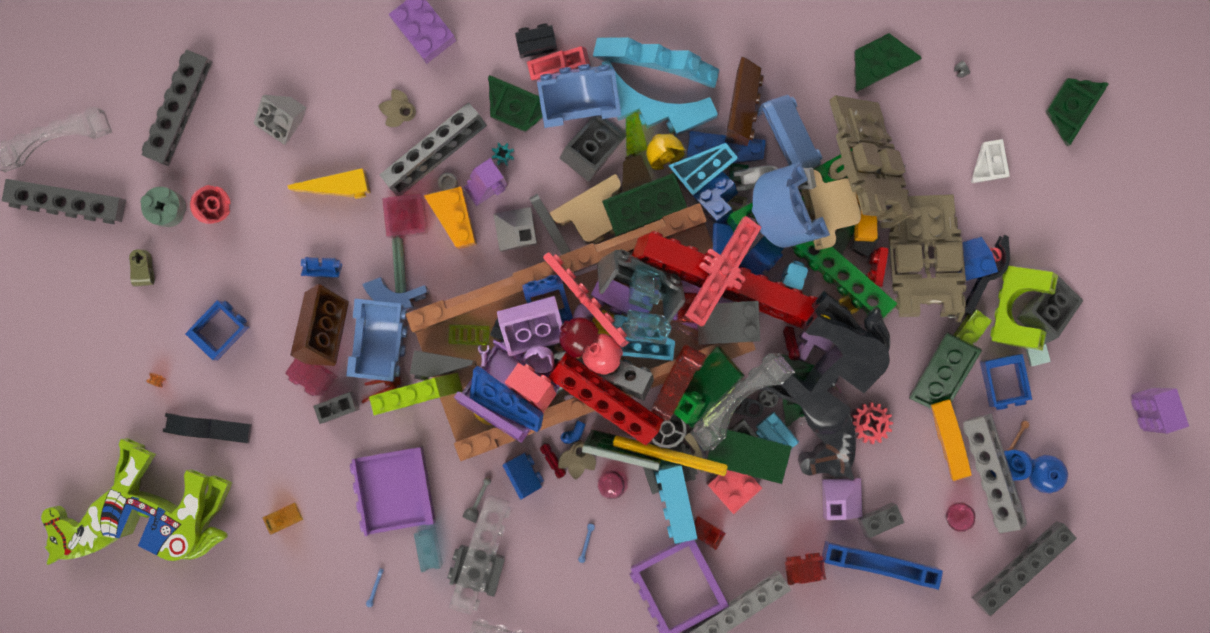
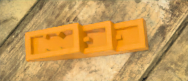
M948 399L932 404L931 409L937 436L941 441L951 479L956 481L972 476L951 401Z

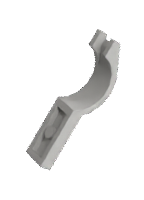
M758 166L735 171L734 176H740L742 185L737 186V191L754 188L761 175L777 170L778 167ZM803 168L808 180L797 186L798 190L814 189L817 186L813 168Z

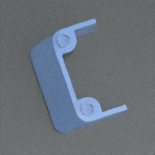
M785 95L761 104L757 116L765 114L788 165L801 162L803 168L814 169L821 164L822 155L819 149H815L797 112L796 107L798 106L795 98Z

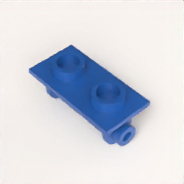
M305 257V259H301V266H303L301 276H340L342 263L337 258H322V263H319V258Z

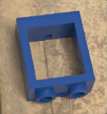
M550 275L545 279L530 281L522 285L527 303L532 302L531 297L559 290L565 307L558 309L561 322L563 324L565 321L573 319L563 282L559 275Z
M217 300L185 333L212 360L218 361L250 328L246 324L247 320L241 314L236 315L232 311L233 306L227 301ZM222 310L239 326V329L219 349H216L200 331Z
M1023 354L980 362L989 407H996V410L1008 408V404L1014 403L1015 406L1026 405V401L1033 400ZM1014 364L1021 395L996 400L990 369Z

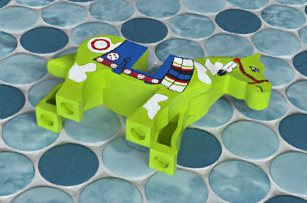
M124 438L119 442L120 458L115 470L114 485L90 505L80 523L72 518H68L66 510L61 506L47 508L41 515L42 523L48 534L45 549L50 555L46 563L47 565L53 564L59 559H75L108 547L119 538L133 534L140 516L149 518L139 541V547L168 561L191 560L205 555L216 544L228 537L225 531L208 526L214 516L222 509L233 482L216 475L207 476L193 469L186 470L184 474V496L179 506L160 496L139 490L141 478L156 454L146 450L145 445L129 438Z

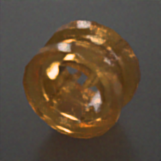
M150 372V378L146 382L162 388V382L166 381V378Z

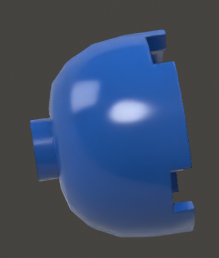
M1042 455L1034 459L1035 462L1029 476V481L1034 489L1050 494L1064 488L1069 474L1062 460L1050 455Z

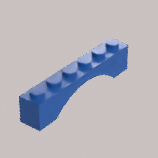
M825 541L821 560L826 564L876 573L937 590L940 588L943 570L938 567Z

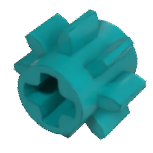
M498 143L497 149L492 148L495 155L491 158L492 160L498 159V166L501 163H505L508 166V161L514 160L511 153L515 151L514 149H508V143L505 146H501ZM504 150L506 153L505 158L499 156L501 155L500 151Z

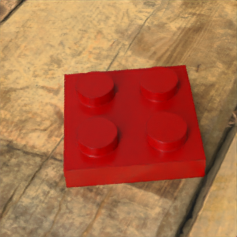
M884 247L875 249L870 254L868 264H871L870 272L866 274L879 288L883 287L889 248Z

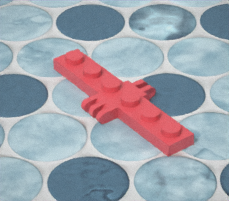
M745 216L740 221L721 255L712 249L708 250L707 254L709 256H705L703 259L706 263L701 262L699 267L709 273L685 316L699 326H704L726 287L732 288L734 286L737 289L742 287V284L738 281L744 283L746 278L740 274L741 270L738 267L762 228Z
M548 252L544 255L545 261L572 290L580 302L585 305L613 339L624 348L629 343L626 339L628 335L621 327L617 329L613 325L615 320L608 312L604 314L599 309L602 305L596 298L591 299L587 294L589 290L582 283L578 285L574 280L576 278L575 274L569 268L567 270L564 269L562 266L564 262L557 254L553 256Z

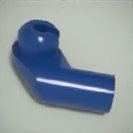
M577 421L574 430L561 434V441L565 444L579 441L586 424Z

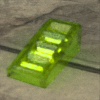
M638 112L626 118L627 156L634 153L639 154L647 149Z
M449 324L448 344L489 345V326ZM456 329H459V340H455ZM464 329H467V341L463 340ZM472 329H475V341H471ZM479 330H483V341H479Z

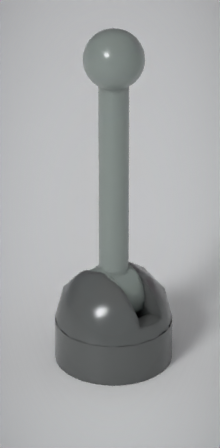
M488 477L483 480L484 485L474 506L467 508L463 513L462 517L476 523L478 520L479 512L476 508L487 485L491 483V479Z

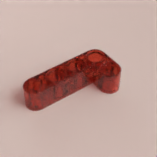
M687 344L684 345L651 407V412L666 421L670 420L695 371H699L702 367L706 354Z

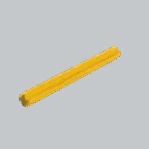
M616 436L613 441L614 447L721 476H725L728 466L726 464L651 444L645 446L640 441Z

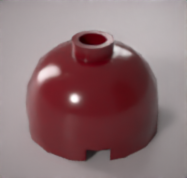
M583 317L565 321L560 327L559 343L571 357L578 358L585 353L583 348L586 345L590 347L598 334V328L590 320Z

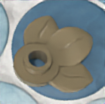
M392 89L391 91L392 100L378 105L380 111L388 117L385 125L389 127H398L404 121H411L416 115V109L409 103L407 95L397 89ZM405 109L410 110L408 115L403 114Z
M582 441L573 443L570 450L564 451L558 461V467H568L569 474L575 480L582 475L585 468L595 470L596 460L592 454L582 451L580 454L576 453L577 448L581 447L583 449L584 442Z

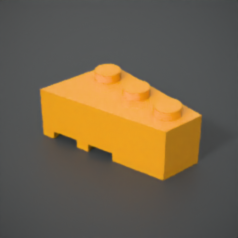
M462 187L424 195L456 248L461 249L477 245Z

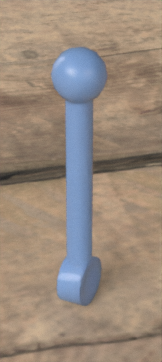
M592 523L588 524L587 526L588 532L586 540L584 543L582 554L578 558L580 563H584L586 561L585 554L590 540L591 532L595 529V526Z
M379 569L371 596L366 602L367 607H372L374 604L373 599L384 569Z

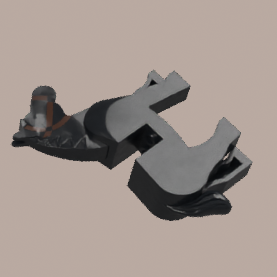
M823 291L812 304L814 312L802 327L807 334L826 338L833 342L835 346L818 360L805 380L800 379L776 357L769 367L762 365L751 379V383L757 390L770 391L780 398L800 405L808 426L822 440L821 443L815 446L812 452H803L798 457L802 473L808 476L828 473L836 478L845 475L849 479L854 480L851 467L856 453V434L849 415L851 407L845 396L833 388V386L838 382V377L841 376L862 393H865L885 373L889 366L890 333L883 321L880 308L874 307L866 315L863 326L853 318L846 306L826 291Z

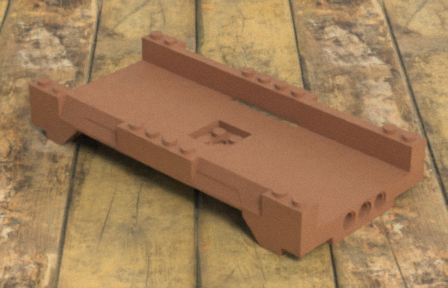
M699 203L664 216L661 220L596 245L592 243L559 257L564 262L562 266L565 270L569 268L573 273L597 265L602 257L614 250L623 249L632 255L637 239L652 231L663 234V237L666 239L679 240L681 245L686 247H696L699 249L698 252L703 254L707 253L709 249L713 250V243L705 225L707 222ZM544 261L515 272L513 276L406 313L410 328L413 333H416L423 352L476 361V365L436 377L458 373L462 390H464L472 379L473 369L481 366V355L479 354L478 346L481 345L484 352L487 350V345L492 350L495 346L493 340L499 343L502 341L490 336L498 317L497 311L527 304L522 285L530 281L545 279L550 275H558L552 267ZM598 268L576 276L574 279L578 285L582 283L589 290L587 294L590 298L598 281ZM613 279L655 300L644 323L639 322V324L675 341L673 361L621 356V361L625 359L632 362L633 366L638 368L645 367L651 371L654 377L651 388L693 373L718 346L725 351L730 359L756 350L753 342L698 344L697 330L673 320L669 324L665 323L662 300L617 279ZM563 281L573 317L575 309L581 302ZM559 290L531 297L532 302L555 296L558 309L565 308ZM605 304L603 307L599 308L601 311L604 309L613 315H617L611 312V307ZM559 347L556 351L560 352L564 349ZM629 376L626 380L632 381L636 376ZM563 389L554 397L545 410L540 430L575 419L595 410L576 397L565 401L564 397L571 394ZM456 394L440 398L456 440L454 446L460 462L516 440L494 425L483 424L479 421L472 411L454 399ZM530 430V432L527 435L535 433V431Z

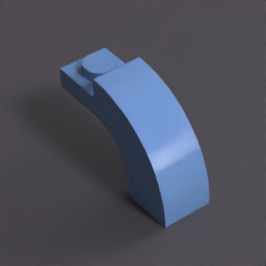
M381 277L362 284L367 294L374 301L403 304L404 308L407 309L414 308L412 300L418 302L425 299V295L430 294L425 285L405 293H394L386 286L384 279Z

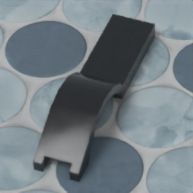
M1007 235L999 236L994 245L1002 251L998 272L990 277L982 276L977 278L965 301V315H972L989 281L1002 276L1008 269L1010 247Z
M165 413V417H167L166 428H163L165 433L240 443H249L252 424Z

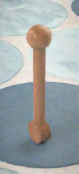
M1021 422V429L1007 450H1013L1023 431L1029 427V422Z

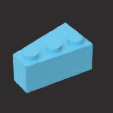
M724 143L668 166L690 193L694 195L738 159V157Z
M614 315L615 321L613 325L617 329L621 327L628 335L626 339L629 343L624 348L622 347L623 356L673 361L674 340L656 331H652L623 315Z

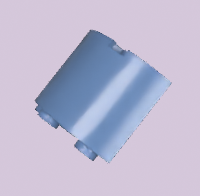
M590 64L579 65L578 69L572 70L571 67L560 68L558 73L540 75L541 79L537 81L544 128L564 125L563 121L591 116L601 115L602 119L621 116L615 70L610 68L609 64L598 67H590Z
M801 162L761 175L753 191L752 213L758 225L762 227L760 232L774 245L783 248L830 235L823 217L811 222L797 186L808 180Z
M364 299L354 300L353 318H356L353 353L352 356L348 357L346 376L394 381L396 377L400 376L401 356H405L406 351L403 339L407 337L408 326H404L407 308H404L403 304Z

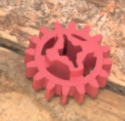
M869 402V407L866 404H862V410L856 408L857 415H851L855 419V421H852L853 425H855V432H858L856 438L860 439L863 437L862 442L864 443L869 439L870 444H874L875 440L881 443V437L887 439L886 432H892L888 427L893 424V422L888 420L892 415L886 414L887 408L880 409L881 404L878 403L874 407L873 402ZM871 410L877 411L881 415L874 416ZM863 415L862 423L859 424L860 418ZM870 419L875 420L873 427L868 426ZM884 423L883 429L880 431V427ZM868 430L872 436H867L862 431Z

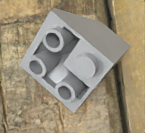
M263 95L253 124L285 145L302 122L306 107L292 97Z
M531 207L493 214L500 251L537 245Z

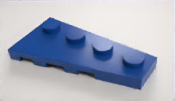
M694 131L689 133L687 158L724 143L738 157L733 163L759 161L764 158L766 140H749L748 146L725 142L726 135Z
M479 366L473 369L470 399L535 432L541 429L543 412Z

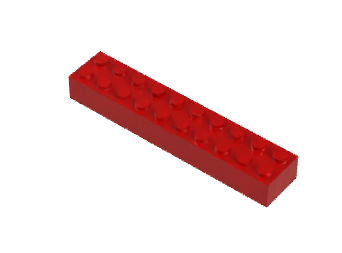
M656 231L647 233L637 239L632 256L670 274H676L682 281L699 288L702 287L709 273L699 267L701 262L706 263L703 259L709 255L698 252V248L681 245V242L676 239H666L663 237V234ZM739 268L741 270L740 274L746 278L744 283L738 281L742 284V287L740 289L734 286L732 288L726 287L721 297L734 302L758 301L759 312L803 329V324L814 312L812 304L818 297L803 295L801 290L786 288L784 283L772 282L768 280L767 276L754 275L747 268Z

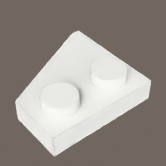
M1003 139L982 143L971 183L1010 177Z

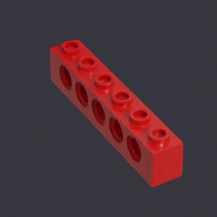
M568 353L562 356L548 377L555 384L565 389L572 396L578 398L645 446L657 435L664 421L597 373L589 370L587 366L571 357Z

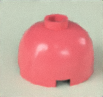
M206 185L198 189L191 196L190 210L199 222L216 224L226 219L229 215V204L231 202L229 196L222 188Z
M597 334L593 344L590 347L586 345L583 348L585 353L581 355L584 364L589 370L597 374L606 375L619 367L623 350L612 336Z

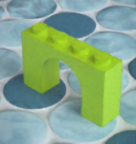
M1008 266V269L1002 276L1004 283L998 295L1000 302L999 307L995 310V326L991 329L992 341L999 344L1043 351L1047 332L1042 329L1019 326L1013 318L1012 308L1015 300L1026 292L1036 291L1055 294L1058 275L1050 271Z
M458 373L369 396L373 415H378L456 394L458 391L463 392Z

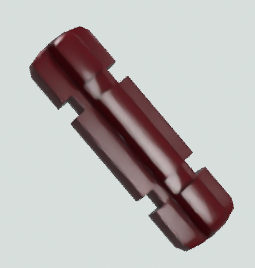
M786 326L783 334L790 360L797 361L801 354L793 327Z
M545 443L540 447V451L542 454H545L546 461L551 469L555 471L556 477L560 479L566 475V471L564 468L558 467V458L551 451L550 445Z

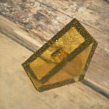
M292 503L262 517L270 535L303 520L296 503Z

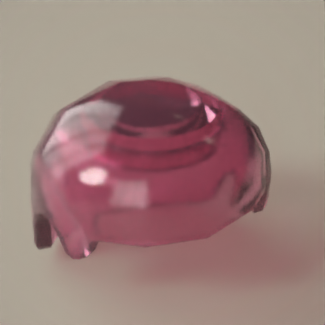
M609 470L602 473L598 479L597 488L603 497L617 499L624 495L628 489V479L619 470Z
M956 502L949 506L946 511L945 517L948 525L957 532L968 531L973 528L976 522L975 511L964 502Z

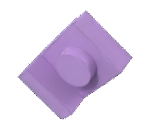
M803 331L799 338L805 342H801L798 345L801 354L799 360L805 361L813 346L823 352H827L833 342L820 336L809 335Z

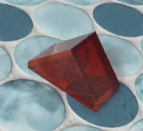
M684 292L685 302L676 313L675 323L696 324L685 314L697 293Z
M697 516L694 521L697 538L717 550L726 534L725 531Z

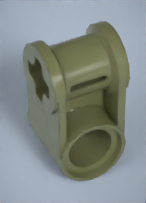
M133 250L129 255L132 286L154 285L155 276L151 254L146 250ZM138 257H144L142 260L138 261Z

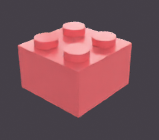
M518 363L504 382L508 388L543 413L556 396L554 385L551 384L552 381L543 374L538 376L535 370L527 364L523 366Z
M727 470L725 476L716 474L706 483L733 514L762 489L752 476Z

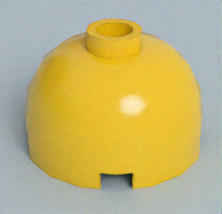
M657 134L648 144L646 155L652 169L662 170L664 169L663 165L669 162L673 164L680 161L685 155V148L679 138L674 135Z

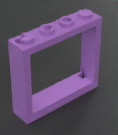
M695 540L673 544L631 566L632 572L629 573L634 584L638 582L641 588L638 592L643 601H648L650 607L647 609L652 618H657L659 624L656 626L660 633H680L729 607ZM689 546L718 604L669 629L640 571Z

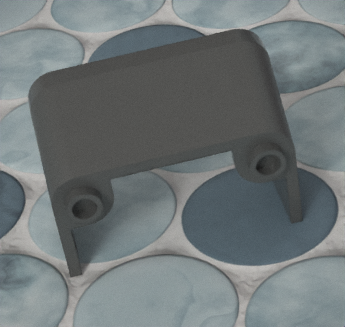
M623 249L614 250L607 254L597 264L599 293L603 294L611 281L617 279L662 300L666 324L671 322L685 302L683 284L678 275L670 274L642 261Z

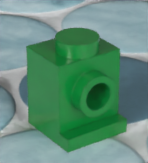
M686 392L682 394L672 412L686 424L693 423L698 420L697 417L706 403L702 401L703 397L698 392Z

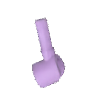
M479 345L478 351L481 355V368L486 369V358L491 350L489 345H487V350L483 352L481 345Z

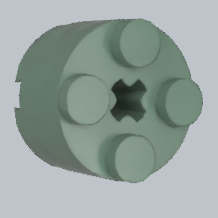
M166 187L150 189L140 201L141 211L145 219L161 227H174L183 220L187 208L184 198L176 191Z

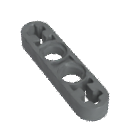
M538 194L530 197L529 200L561 255L571 252Z

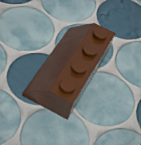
M741 57L736 73L725 142L748 146L749 140L754 138L755 129H752V123L757 120L758 111H755V105H759L761 93H758V87H762L764 75H761V67L745 57Z
M320 284L306 291L290 356L305 364L335 366L349 301Z

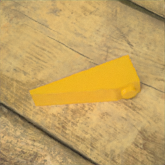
M363 168L287 185L288 189L294 192L355 197V199L365 198L366 194L371 193L367 174Z

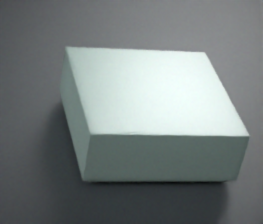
M1046 344L1043 347V351L1025 348L1030 366L1051 362Z

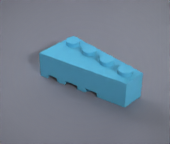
M662 460L658 472H655L657 484L661 483L662 490H659L661 502L665 501L666 508H663L665 520L669 519L670 526H667L669 538L673 537L675 544L698 539L682 465Z

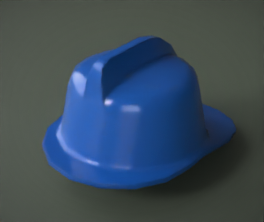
M1021 450L1004 451L1013 481L1027 479L1031 475L1032 466L1035 462L1034 459H1031L1028 453ZM991 470L992 475L996 477V473Z

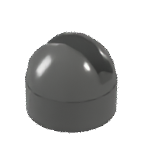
M963 60L954 67V72H960L956 75L957 77L963 78L971 73Z

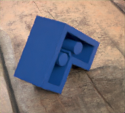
M722 171L693 196L696 203H700L702 210L714 223L728 225L727 219L733 213V210L727 202L736 196L738 191L735 183Z
M764 235L745 255L742 264L738 268H747L754 275H765L763 271L766 270L768 272L783 256L781 251L784 248L774 245Z

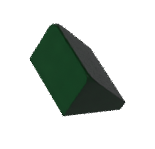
M730 164L729 178L734 183L742 184L740 176H734V172L748 169L749 165Z

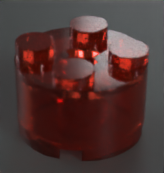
M820 552L805 554V558L802 559L801 555L786 557L784 564L788 585L827 579L823 556H820Z

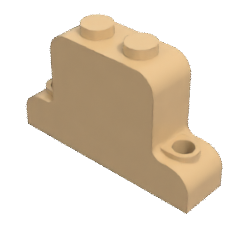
M814 170L817 187L801 190L811 222L823 217L830 234L827 237L814 240L815 249L819 250L832 247L835 244L836 229L859 223L861 207L857 202V193L852 192L847 178L824 183L820 173Z
M616 174L612 175L550 212V216L556 224L562 227L572 222L585 243L594 242L595 245L605 239L603 236L606 234H615L602 200L613 197L621 192L620 180Z

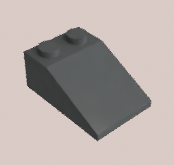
M601 115L593 116L565 146L559 159L589 182L627 135L607 119H602Z
M1058 276L1055 294L1038 292L1023 308L1017 319L1025 327L1042 329L1047 332L1045 345L1059 338L1084 300Z
M758 301L717 303L705 325L699 326L697 324L698 344L759 342Z
M414 350L410 374L415 375L414 379L429 380V377L440 376L476 365V361Z

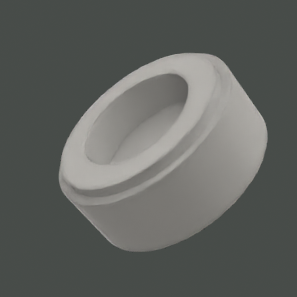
M443 173L438 179V185L441 190L445 191L457 188L458 181L452 173Z

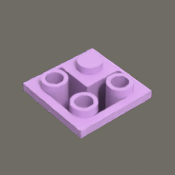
M849 478L822 479L824 519L847 520L862 517L861 478H854V480Z

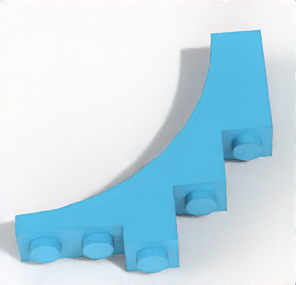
M629 37L597 38L593 57L602 61L609 60L610 63L630 64L656 69L696 81L710 88H715L720 70L700 60V56L689 50H670L660 44H641Z
M609 60L602 62V65L609 64L610 68H613ZM615 71L621 116L617 117L618 121L639 112L640 114L637 116L641 125L645 124L648 129L668 120L666 123L667 128L676 137L718 116L710 97L684 104L656 101L636 92Z

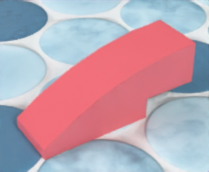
M583 46L567 51H558L527 62L532 81L541 79L540 75L558 73L560 68L571 67L572 70L578 69L579 65L590 64L587 49Z

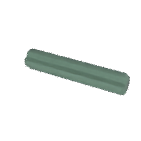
M397 237L392 238L395 292L405 293L403 239Z

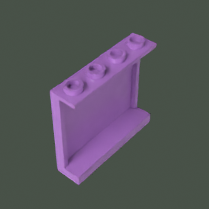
M493 340L495 346L488 354L486 369L483 370L506 386L504 382L518 363L523 366L526 364L524 354L520 353L509 356L505 342L501 341L499 343ZM548 372V373H536V374H537L538 376H541V375L543 374V375H545L546 377H549V375H550L551 372ZM472 379L462 393L459 391L456 393L454 399L459 404L520 443L523 442L531 429L470 399ZM552 381L551 384L554 385V390L557 392L560 386Z
M423 446L352 459L350 472L355 477L353 490L358 495L356 508L357 512L361 513L362 520L359 522L361 532H364V536L425 524L431 525L436 522Z

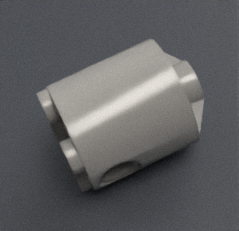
M661 408L653 412L664 421L652 442L663 448L677 446L686 435V423L672 412L673 409Z

